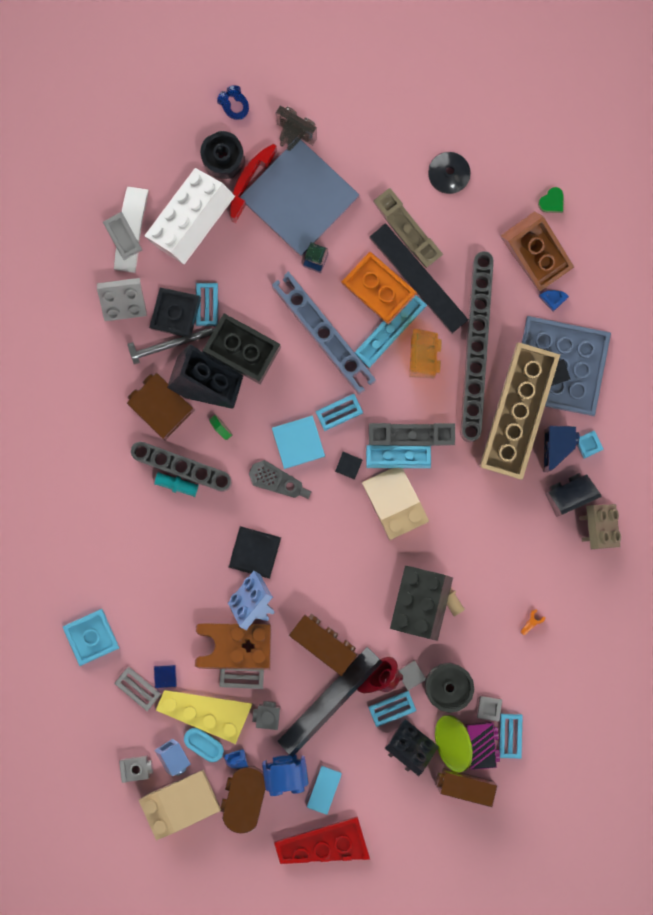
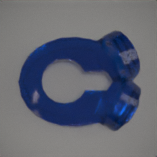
M229 86L226 91H221L218 95L217 103L222 106L228 117L233 120H242L247 116L249 104L246 97L241 93L240 86ZM229 97H233L236 102L242 103L243 109L241 112L235 113L231 110L232 104L228 100Z

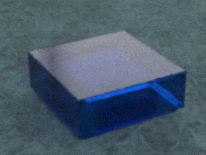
M176 665L154 666L155 688L177 687Z

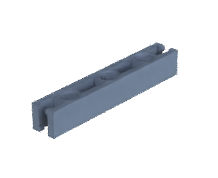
M288 271L284 275L283 281L285 283L289 281L294 290L289 294H285L279 288V280L272 284L273 290L357 394L360 395L365 389L362 386L359 387L353 377L361 372L369 380L367 382L369 385L374 384L376 379ZM294 296H301L303 302L300 305H294L291 299ZM324 328L330 332V335L325 339L318 336V331ZM347 362H354L357 368L355 371L349 372L344 366Z

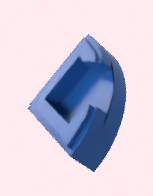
M551 290L543 292L539 295V298L554 312L569 296L562 291Z
M244 749L223 756L226 764L231 768L242 769L248 767Z

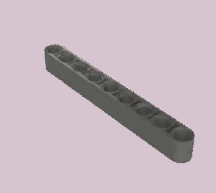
M486 251L479 252L475 256L472 265L460 431L462 439L469 443L476 441L482 432L494 263L492 255ZM485 258L489 265L481 267L477 260ZM478 279L485 280L487 287L479 288L476 285V281ZM482 300L485 303V309H477L474 302ZM473 322H482L484 329L482 331L475 330ZM479 342L482 345V351H473L472 343ZM472 363L479 364L481 372L473 373L470 370V365ZM469 385H477L480 390L479 394H471L468 390ZM473 405L477 407L478 414L470 416L467 413L468 406ZM467 427L475 428L477 433L475 437L470 438L466 435L465 429Z

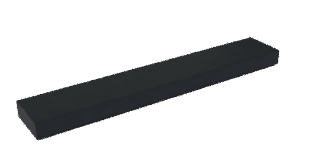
M386 223L369 237L451 334L469 320Z
M366 647L348 666L342 676H339L277 742L293 757L383 662Z

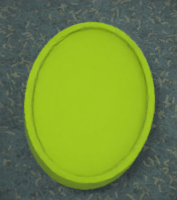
M452 715L441 717L435 727L436 745L439 746V755L446 766L452 771H466L471 765L473 754L469 734L461 721Z

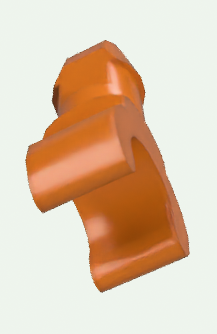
M537 609L531 611L529 620L521 629L520 633L523 636L537 624L544 622L545 616L541 617L538 621L535 620L534 614L537 612Z

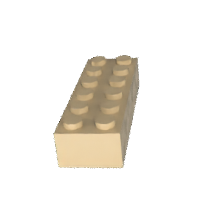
M516 343L479 467L523 480L560 354L523 343Z

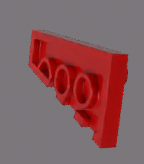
M358 816L274 841L280 864L370 860Z

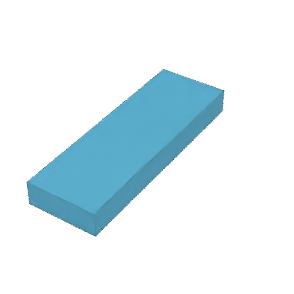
M366 445V468H431V446Z

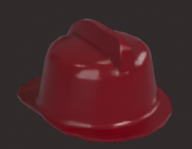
M393 657L380 659L383 663L367 678L357 691L367 694L376 691L391 692L394 690L399 682L403 680V675L398 669L397 661Z

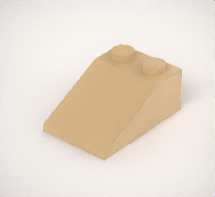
M391 468L362 482L389 541L429 522L403 468Z
M204 770L153 791L139 799V803L156 841L221 811Z

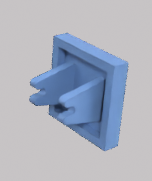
M255 571L244 580L242 586L231 596L228 602L239 626L245 630L248 629L256 618L268 621L269 617L267 614L275 613L268 605L273 596L261 575Z

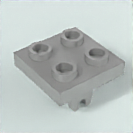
M140 278L97 283V292L104 321L147 316Z

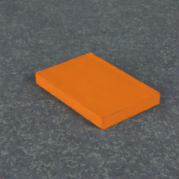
M369 252L341 281L343 286L387 325L417 295L413 288L372 252Z

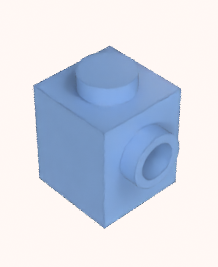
M174 739L154 750L164 769L171 776H178L184 773L186 767L191 765L179 742Z

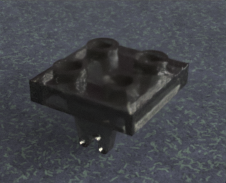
M281 105L276 111L277 125L283 128L279 138L281 141L280 146L283 147L287 143V150L291 151L301 139L313 146L317 140L316 124L306 117L302 119L297 116V112L288 106L286 108Z

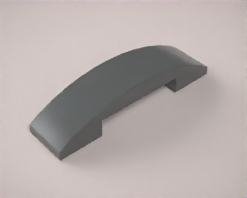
M369 423V445H455V423Z

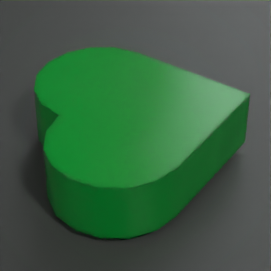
M552 187L547 195L540 198L538 202L539 209L546 213H563V191L558 187Z
M216 414L209 418L211 425L223 439L228 440L233 436Z

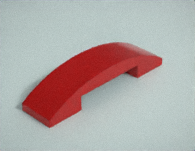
M272 144L260 151L241 173L233 191L235 197L231 201L232 222H237L246 206L245 200L241 199L240 196L244 193L259 165L266 169L268 168L277 153V145Z

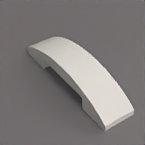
M127 186L122 213L139 242L149 190ZM116 248L114 270L135 273L139 253L123 260Z

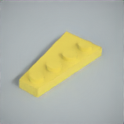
M164 690L156 711L236 744L253 703Z

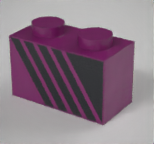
M492 722L466 724L473 752L469 768L471 770L497 768V762H500V751L495 749V740H498V728L494 727Z

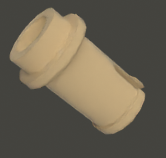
M451 588L447 606L454 617L463 612L465 608L457 598L456 590L453 591Z

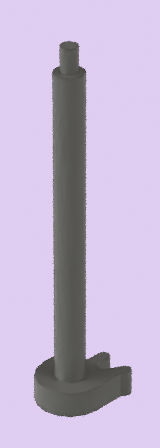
M211 327L192 333L191 338L180 337L136 351L133 342L127 345L135 365L140 363L139 358L211 336L214 329Z

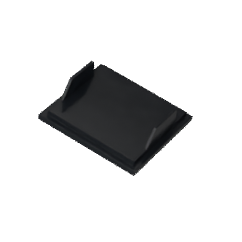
M240 526L229 568L250 574L255 571L261 577L270 579L281 537Z

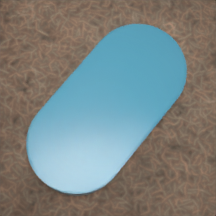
M191 728L185 733V745L209 762H217L222 758L224 754L223 745L208 733L198 728Z

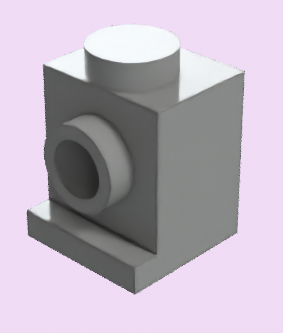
M148 755L125 758L119 761L122 783L149 779L150 774L153 773L152 760L148 761ZM133 766H138L140 772L134 773L132 770Z

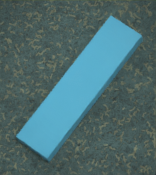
M416 295L389 325L383 321L354 353L370 368L427 305Z

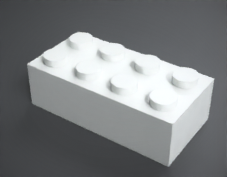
M195 168L145 234V237L158 249L185 264L235 196L222 182Z

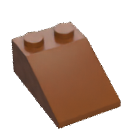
M536 211L501 235L507 248L539 292L574 268L546 219Z

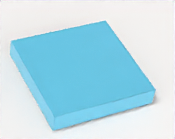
M313 415L272 428L284 469L325 457Z
M103 609L62 627L79 666L120 648Z

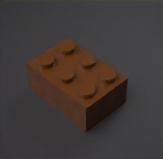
M312 613L309 616L305 614L289 636L342 676L357 656V653L354 652L356 647L347 640L341 642L337 639L338 633L329 626L327 629L320 626L321 620Z

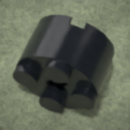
M218 131L209 135L203 141L200 150L201 159L205 170L211 176L218 179H231L240 172L244 164V151L241 142L234 134L227 131ZM223 152H226V157L224 156L223 158H219V155H222Z

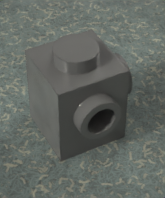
M263 701V704H259L258 709L253 710L252 722H256V728L278 730L281 706H276V702Z

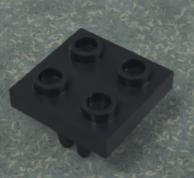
M405 719L384 749L389 752V757L394 756L406 766L405 770L407 772L411 770L419 777L439 746Z

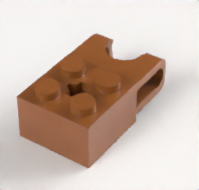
M200 623L196 625L197 634L212 638L215 642V648L210 655L197 657L195 659V667L199 669L270 670L271 624H251L247 630L241 628L239 624ZM246 642H251L252 645H255L251 652H247L243 648Z

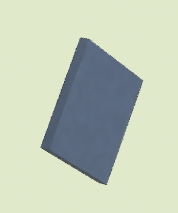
M298 137L240 198L245 200L246 205L296 253L302 256L309 249L310 245H313L359 197V194Z
M527 316L522 343L560 354L559 361L564 359L571 379L551 386L545 407L595 416L611 336L610 332Z

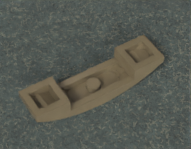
M391 188L387 189L373 201L398 237L426 268L443 255L431 238L426 236L406 211L403 203Z

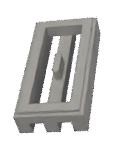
M127 667L114 683L146 711L162 695L130 667ZM129 673L130 675H132L137 681H139L155 696L152 698L135 682H133L129 677H127V674ZM122 680H125L150 702L146 704L121 683Z
M220 670V687L263 689L264 670ZM225 670L259 671V676L225 674ZM224 680H259V684L224 683Z

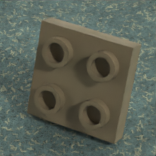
M616 504L586 506L587 515L579 516V519L588 520L589 537H582V542L590 541L591 549L621 547V534L618 527L619 513Z

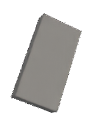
M122 212L103 222L123 260L142 251Z

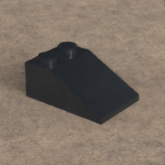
M189 344L177 356L167 388L186 399L233 409L243 375Z

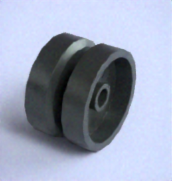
M453 663L439 664L426 677V695L432 705L441 711L448 713L458 712L467 707L473 698L475 690L473 679L469 672L459 665ZM447 684H452L454 690L446 691Z

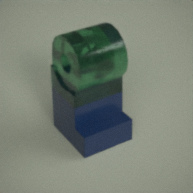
M311 242L305 255L303 267L322 273L329 255L328 248Z

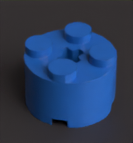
M283 755L273 757V762L267 763V760L262 762L265 789L269 791L270 796H279L287 791H291L293 794L302 793L305 791L304 787L309 784L305 756L301 755V759H297V755L293 757Z

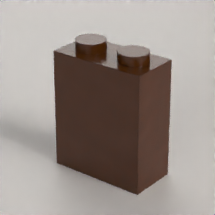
M156 372L154 375L150 374L143 381L144 386L139 391L135 389L127 397L129 399L127 404L165 441L195 410L179 394L168 389V383Z
M443 768L442 773L438 772L435 785H437L436 787L442 795L488 807L493 806L497 784L492 780Z

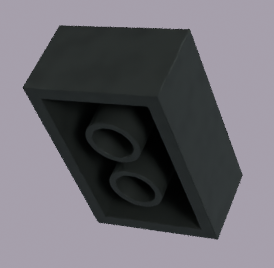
M223 313L203 352L261 385L281 349V344Z
M405 565L390 629L438 641L453 577Z

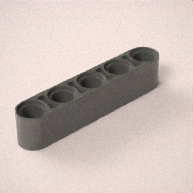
M136 442L131 447V456L143 464L220 492H225L232 486L231 477L224 471L145 442ZM142 446L146 447L147 454L143 458H138L136 450ZM160 454L167 456V462L164 465L156 463V458ZM181 461H185L187 469L185 472L179 473L176 470V465ZM199 469L207 470L208 475L204 480H198L196 477ZM225 476L228 479V484L222 488L218 487L216 484L217 478Z

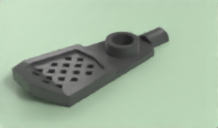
M265 460L253 464L249 472L253 486L293 498L300 495L306 499H309L312 492L303 488L302 482ZM288 483L294 484L295 487L292 491L287 490L286 485Z

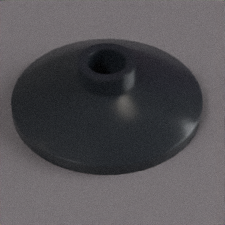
M444 152L436 156L428 170L432 186L445 194H454L463 190L468 184L471 174L467 160L454 152ZM452 168L454 173L448 174L446 169Z

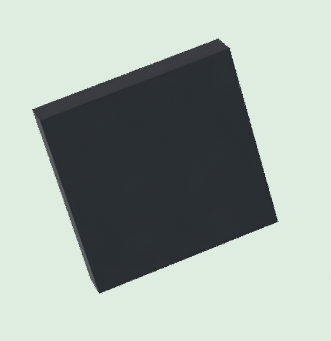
M160 287L149 328L155 331L191 338L201 297Z

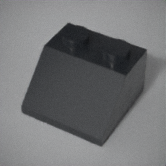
M578 473L568 478L570 482L563 486L559 482L549 487L550 492L545 494L556 517L602 497L587 474L581 476Z

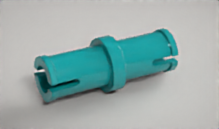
M160 472L157 473L154 485L171 489L173 493L180 492L193 497L196 496L199 484L182 480L179 476L175 478Z

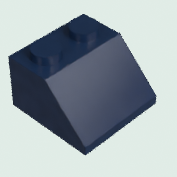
M549 426L544 430L543 472L548 473L552 471L576 449V445H579L580 434L576 432V427Z

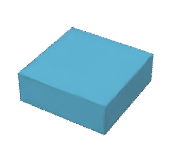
M595 430L581 436L579 445H577L583 459L604 450Z

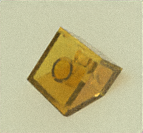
M413 329L411 334L409 377L435 378L436 373H440L441 361L437 360V352H441L442 339H438V333Z

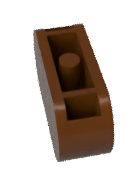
M248 766L247 768L237 769L232 778L228 777L225 790L229 791L227 799L223 798L221 804V812H224L222 817L224 824L229 830L239 834L248 833L256 828L266 790L263 771L255 766Z

